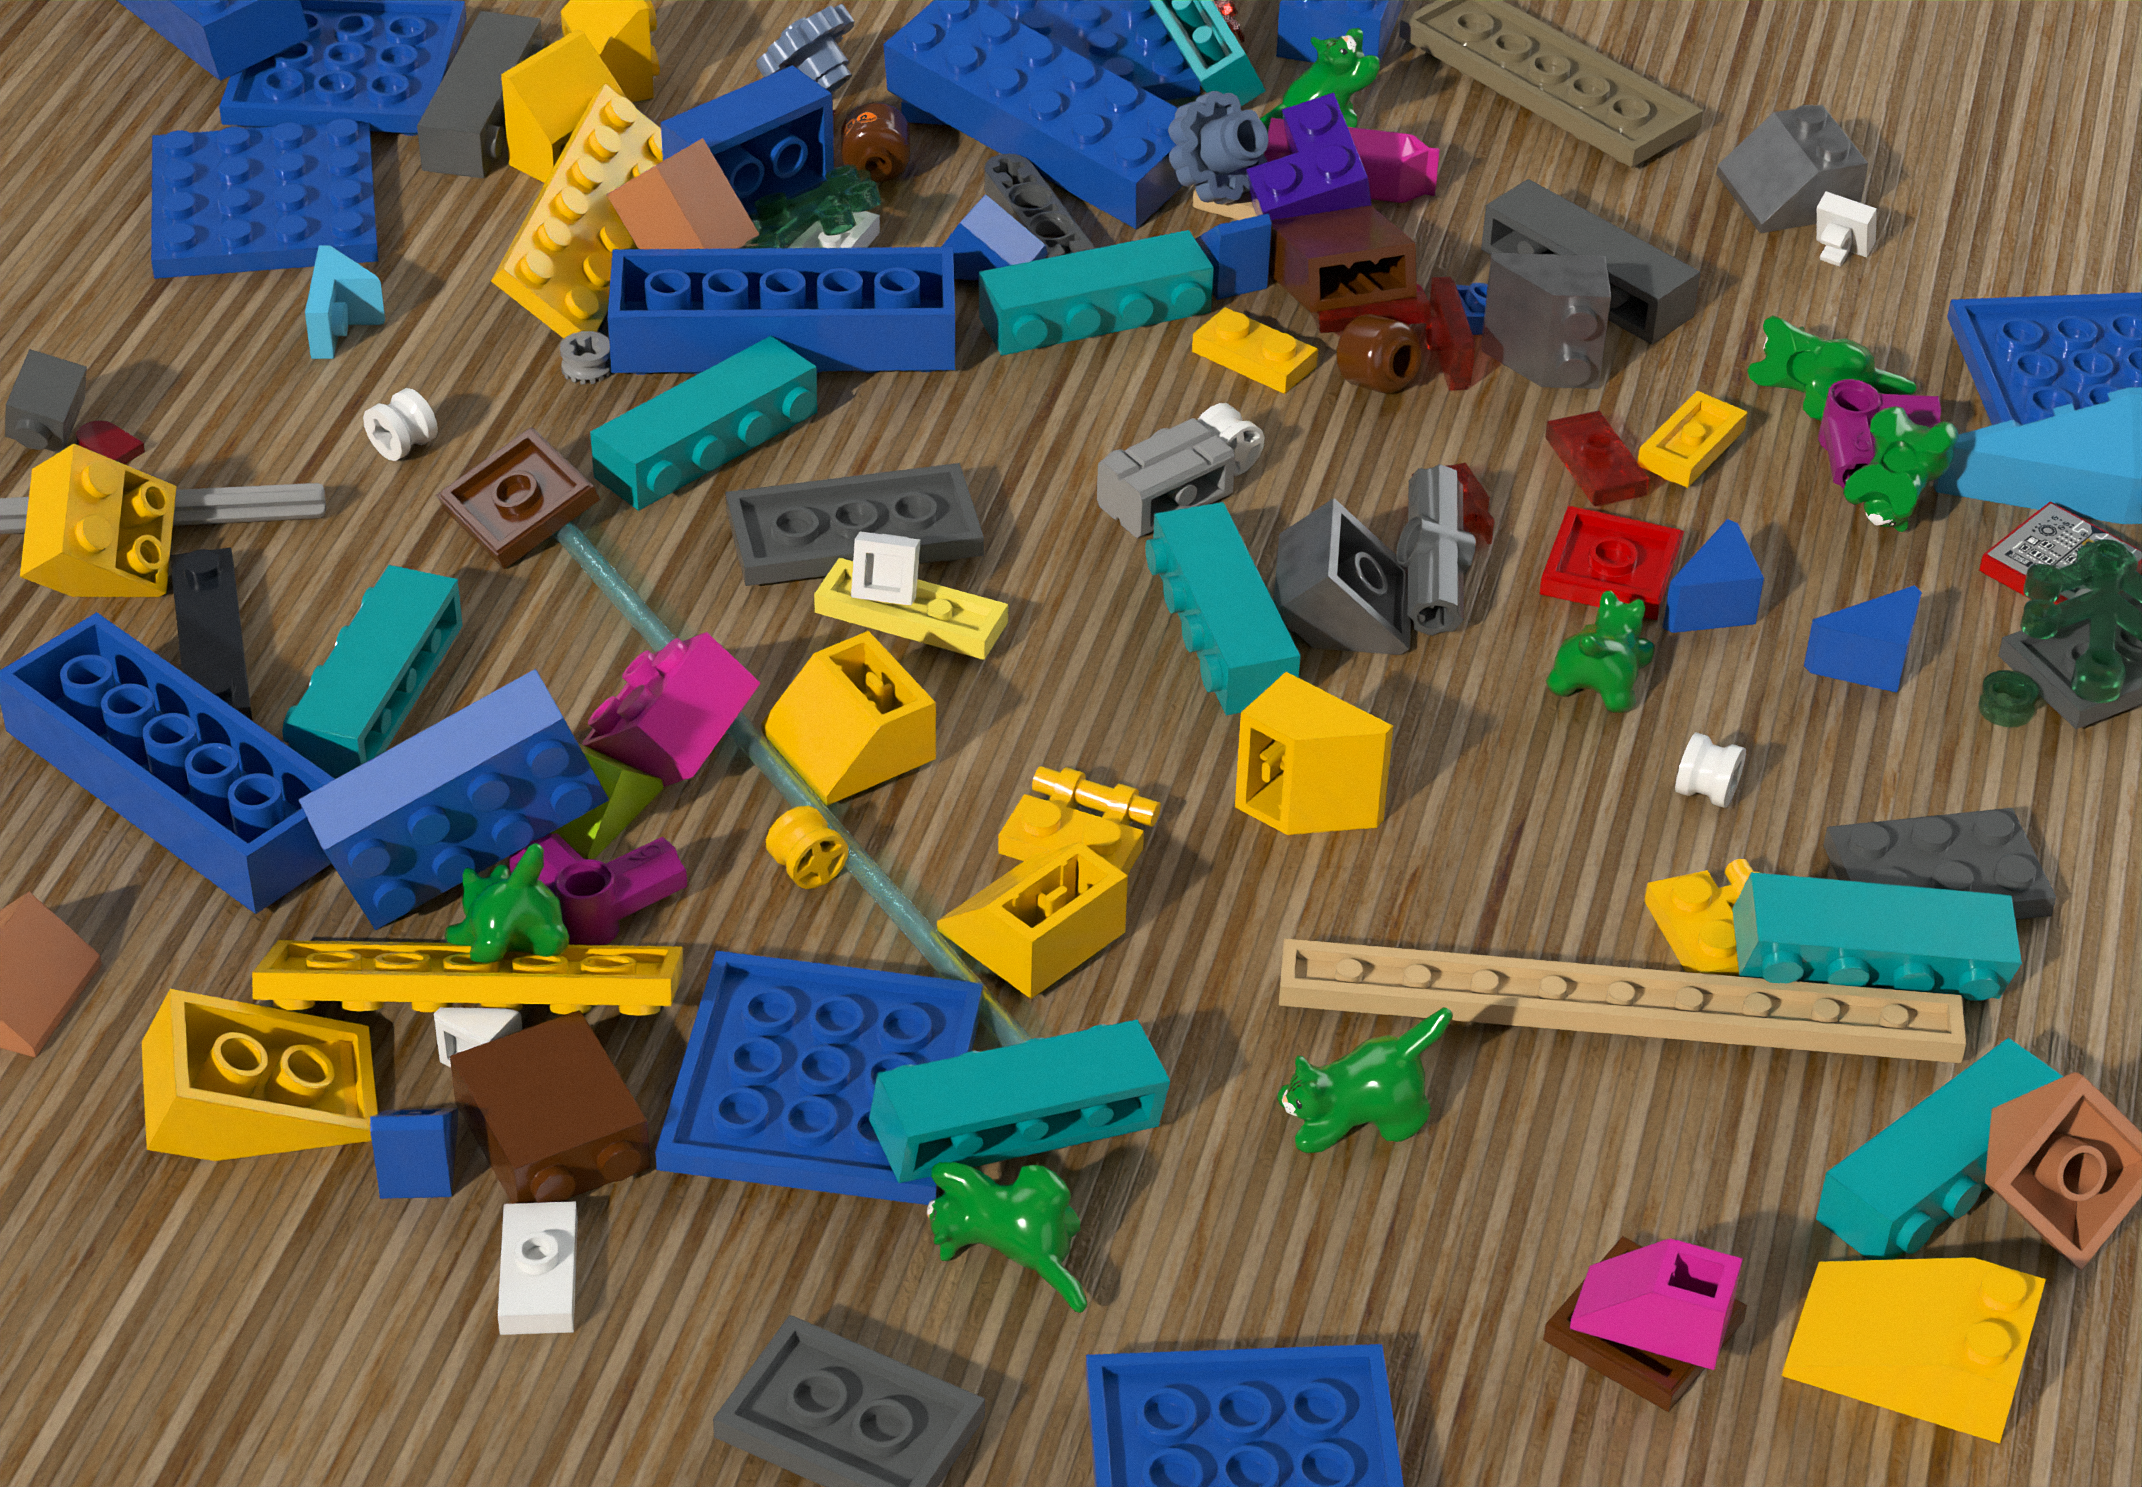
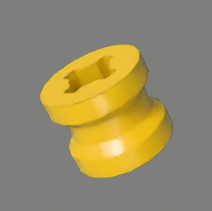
M809 805L798 806L785 812L775 821L766 837V849L777 863L786 866V872L797 886L804 889L818 888L831 881L845 866L849 855L846 841L837 831L828 828V823L823 815L816 808Z

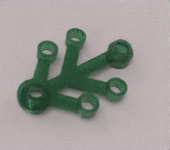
M849 164L829 171L825 175L827 181L822 183L819 188L787 200L784 192L766 195L754 203L758 215H748L760 235L748 240L744 246L746 248H788L791 243L817 221L821 224L826 236L847 232L856 225L852 212H864L881 204L882 199L877 184L872 180L868 170H857L856 165Z
M2109 539L2097 540L2083 545L2077 552L2075 563L2058 569L2047 564H2036L2029 567L2023 592L2031 601L2025 604L2020 623L2021 630L2028 636L2037 639H2049L2054 637L2059 629L2090 618L2088 649L2085 651V654L2076 660L2071 687L2081 698L2096 703L2112 702L2118 699L2122 692L2126 667L2122 663L2121 655L2115 651L2116 623L2142 642V612L2118 595V592L2123 590L2142 603V575L2136 572L2138 561L2133 553L2127 550L2123 544ZM2082 585L2092 590L2059 604L2052 603L2059 599L2061 592Z

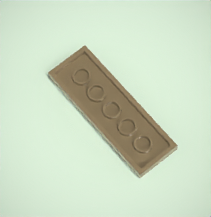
M1436 0L1401 19L1399 37L1419 47L1423 52L1431 54L1458 69L1460 73L1470 76L1490 87L1499 95L1507 97L1529 109L1538 117L1546 119L1570 132L1577 139L1586 141L1609 154L1618 162L1630 167L1638 165L1701 128L1703 110L1503 0Z

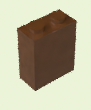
M1371 205L1271 220L1268 272L1310 313L1417 296L1416 243Z
M580 1010L450 1056L455 1104L512 1204L564 1202L571 1197L612 1182L625 1180L633 1174L651 1168L647 1119Z

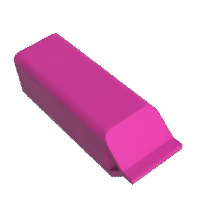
M1271 118L1268 130V146L1264 152L1268 162L1291 155L1287 145L1283 119ZM1348 127L1368 176L1372 200L1405 203L1422 195L1435 196L1440 149L1429 148L1412 134Z

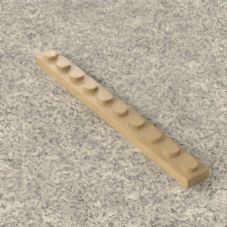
M1284 939L1279 1006L1427 1018L1439 1009L1446 1007L1453 1012L1452 1020L1951 1063H1962L1966 1047L1962 995L1797 981L1791 983H1770L1761 978Z

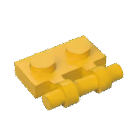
M1040 766L1035 772L1032 790L1051 797L1046 801L1027 794L1023 795L998 835V853L1025 861L1033 855L1081 842L1128 875L1143 850L1144 830L1131 827L1129 824L1131 821L1153 827L1158 820L1161 803L1139 796L1137 788L1119 783L1115 788H1111L1086 780V774L1081 771L1065 767L1059 772ZM1079 804L1105 813L1102 817L1076 810V807Z
M1737 859L1728 864L1725 869V875L1731 883L1729 886L1718 888L1708 870L1647 883L1644 902L1685 972L1739 977L1732 908L1750 873L1754 872L1747 860Z

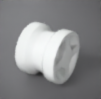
M405 388L392 395L388 405L378 403L365 411L363 416L364 427L373 446L382 456L392 461H396L409 454L412 444L424 445L436 438L438 432L437 421L428 402L418 392L410 388Z
M1218 403L1202 413L1198 421L1211 431L1212 437L1218 436L1233 448L1235 455L1234 476H1238L1252 467L1260 457L1264 447L1265 436L1263 431L1252 422L1242 421L1240 412L1231 405Z
M1695 732L1684 752L1677 774L1675 792L1686 796H1691L1695 793L1707 795L1712 804L1727 808L1734 796L1742 774L1746 749L1734 744L1725 748L1713 745L1710 737Z

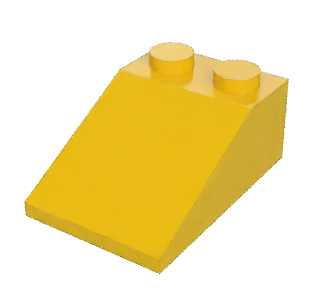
M169 989L141 1042L147 1150L210 1161H221L372 1141L370 1117L378 1114L369 1026Z
M1973 1257L1818 1262L1783 1367L1782 1376L2000 1444L2046 1279Z

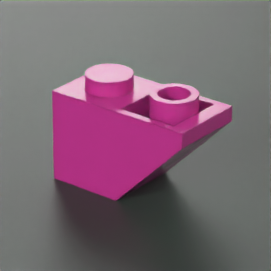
M1669 1238L1590 1265L1571 1318L1570 1329L1714 1370L1730 1321L1743 1259Z

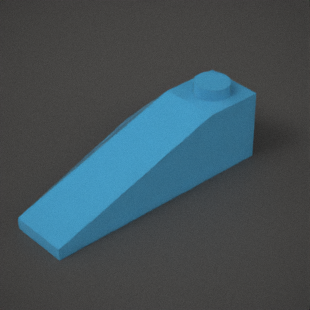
M2142 387L2124 388L2107 393L2109 401L2078 410L2074 409L2072 403L2053 408V417L2020 425L2018 422L2010 420L1959 434L1954 446V458L1947 472L1934 480L1933 486L1937 493L2040 510L2048 502H2052L2078 517L2118 524H2142Z

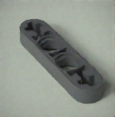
M1009 153L999 154L991 157L986 162L984 168V190L986 195L1046 245L1048 255L1045 258L1095 249L1094 245L1026 157ZM1025 206H1034V207H1039V208L1029 209V208H1022V207H1025ZM1054 235V236H1060V237H1059V238H1046V237H1042V236Z

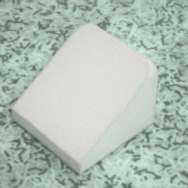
M440 1007L434 1013L440 1063L451 1067V1055L523 1030L520 1012L512 1009Z

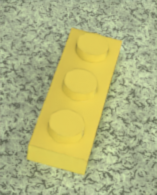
M843 558L837 560L814 593L815 613L985 660L1008 623V604L919 579H917L916 598L911 606L852 598L853 561Z

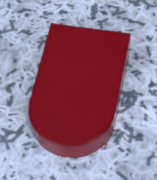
M108 421L88 422L82 425L76 432L79 446L122 464L130 462L145 452L142 441Z

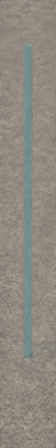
M570 521L552 534L655 652L662 650L669 642L676 639L672 632L573 521ZM740 711L727 729V734L793 808L808 805L816 808L827 821L828 828L837 831L848 845L849 851L844 867L943 979L983 983L744 713ZM983 983V997L979 1020L1003 1047L1024 1043L1032 1039Z

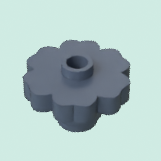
M843 4L836 7L831 5L808 18L803 17L792 23L781 33V37L767 48L768 51L756 60V67L763 77H766L793 65L833 93L852 77V74L846 67L849 60L838 46V43L842 41V36L854 27L855 21Z
M1211 91L1199 96L1195 102L1180 106L1176 111L1175 119L1169 125V136L1176 144L1169 153V161L1176 170V175L1181 185H1195L1197 195L1203 202H1215L1224 205L1238 200L1243 193L1250 192L1246 169L1268 162L1263 154L1268 146V133L1265 125L1255 111H1241L1239 99L1232 93L1223 94L1218 91Z

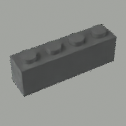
M480 11L417 125L422 171L485 178L494 158L499 159L501 157L506 137L501 74L549 46L548 40H542L541 18Z
M1525 180L1486 205L1481 250L1489 255L1491 253L1606 256L1611 292L1608 321L1651 345L1694 317L1700 271L1532 180Z

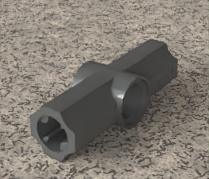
M1441 464L1427 469L1418 468L1409 479L1408 522L1400 535L1396 552L1397 563L1408 568V616L1413 619L1414 630L1431 636L1445 631L1454 632L1464 620V576L1472 563L1476 545L1475 536L1463 530V484L1457 479V470Z

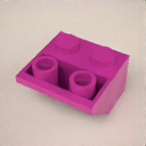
M708 632L685 641L676 638L669 642L662 650L653 654L649 650L642 652L629 664L622 675V678L627 682L617 697L612 696L605 700L591 715L588 724L593 729L582 744L660 778L663 787L692 778L761 683Z

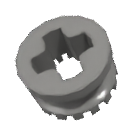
M580 331L564 338L560 344V355L563 359L561 369L566 379H571L573 383H577L580 380L581 384H586V380H590V384H595L596 378L601 382L604 380V376L607 378L610 376L611 358L608 337L594 331Z

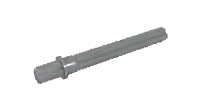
M319 483L176 490L173 526L319 519L326 512L325 490L323 485ZM29 497L0 498V534L25 533Z

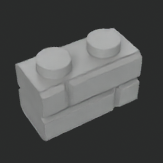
M1195 418L1170 429H1160L1151 438L1133 445L1125 451L1121 449L1115 450L1098 463L1097 501L1099 507L1114 520L1120 519L1121 526L1137 539L1154 531L1155 513L1212 504L1233 493L1235 469L1233 448L1218 436L1212 437L1211 431Z

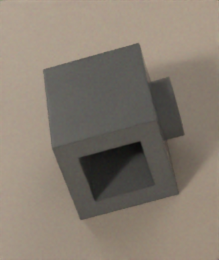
M29 349L6 403L5 437L14 439L30 449H47L57 453L64 450L85 400L87 366Z

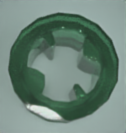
M1999 670L1990 673L1984 678L1978 708L1986 720L2003 727H2020L2032 720L2035 711L2034 704L2037 702L2039 689L2030 677L2011 670Z

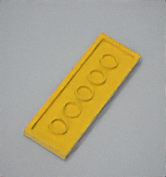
M606 83L593 95L491 279L492 283L562 338L580 331L597 332L608 311L613 249H638L606 194L663 161L661 128L636 109L629 99L620 96Z
M278 940L252 972L253 1000H273V1007L282 1010L308 1009L315 1006V1001H342V1007L351 1011L378 1010L384 1007V1002H411V1008L419 1012H436L440 1007L453 1008V1003H481V1008H506L516 1011L522 1009V1004H550V1011L557 1014H569L577 1010L586 1013L591 1011V1005H619V1012L626 1015H652L660 1012V1006L672 1005L683 974V947L568 945L565 952L557 956L543 957L527 952L512 951L506 953L500 962L484 963L471 961L470 949L472 946H461L451 943Z

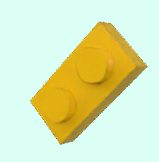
M1226 307L1193 333L1192 352L1283 394H1286L1317 367V348Z
M1696 391L1639 448L1637 466L1655 473L1665 480L1688 488L1745 430L1748 412Z

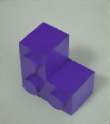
M1327 94L1282 109L1287 145L1291 155L1246 169L1256 216L1269 213L1270 220L1372 206L1368 176L1335 94Z

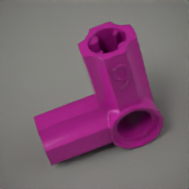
M1853 379L1840 380L1833 383L1828 390L1818 433V440L1821 446L1828 451L1833 483L1840 485L1844 489L1847 479L1858 469L1868 465L1875 456V438L1871 435L1870 427L1871 419L1877 412L1884 408L1901 407L1904 408L1908 418L1913 423L1933 428L1940 423L1941 406L1939 396L1878 394L1877 390L1871 385Z
M549 833L540 839L533 840L525 848L509 856V866L512 873L530 845L536 843L542 846L544 850V866L538 880H541L559 898L562 922L570 936L569 945H606L614 940L619 933L620 919L687 887L686 869L677 855L676 848L663 836L606 864L602 861L584 859L557 833Z

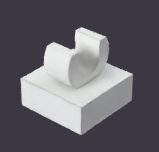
M1825 192L1817 206V241L1826 245L1820 255V260L1841 267L1849 252L1867 258L1876 242L1877 208Z
M860 531L854 542L851 597L911 606L917 593L920 539Z

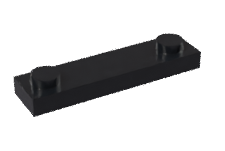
M232 548L200 549L190 553L170 555L181 670L184 674L253 721Z

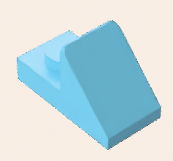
M319 245L305 310L311 359H334L338 336H347L348 325H382L385 322L382 287L379 278L332 246Z

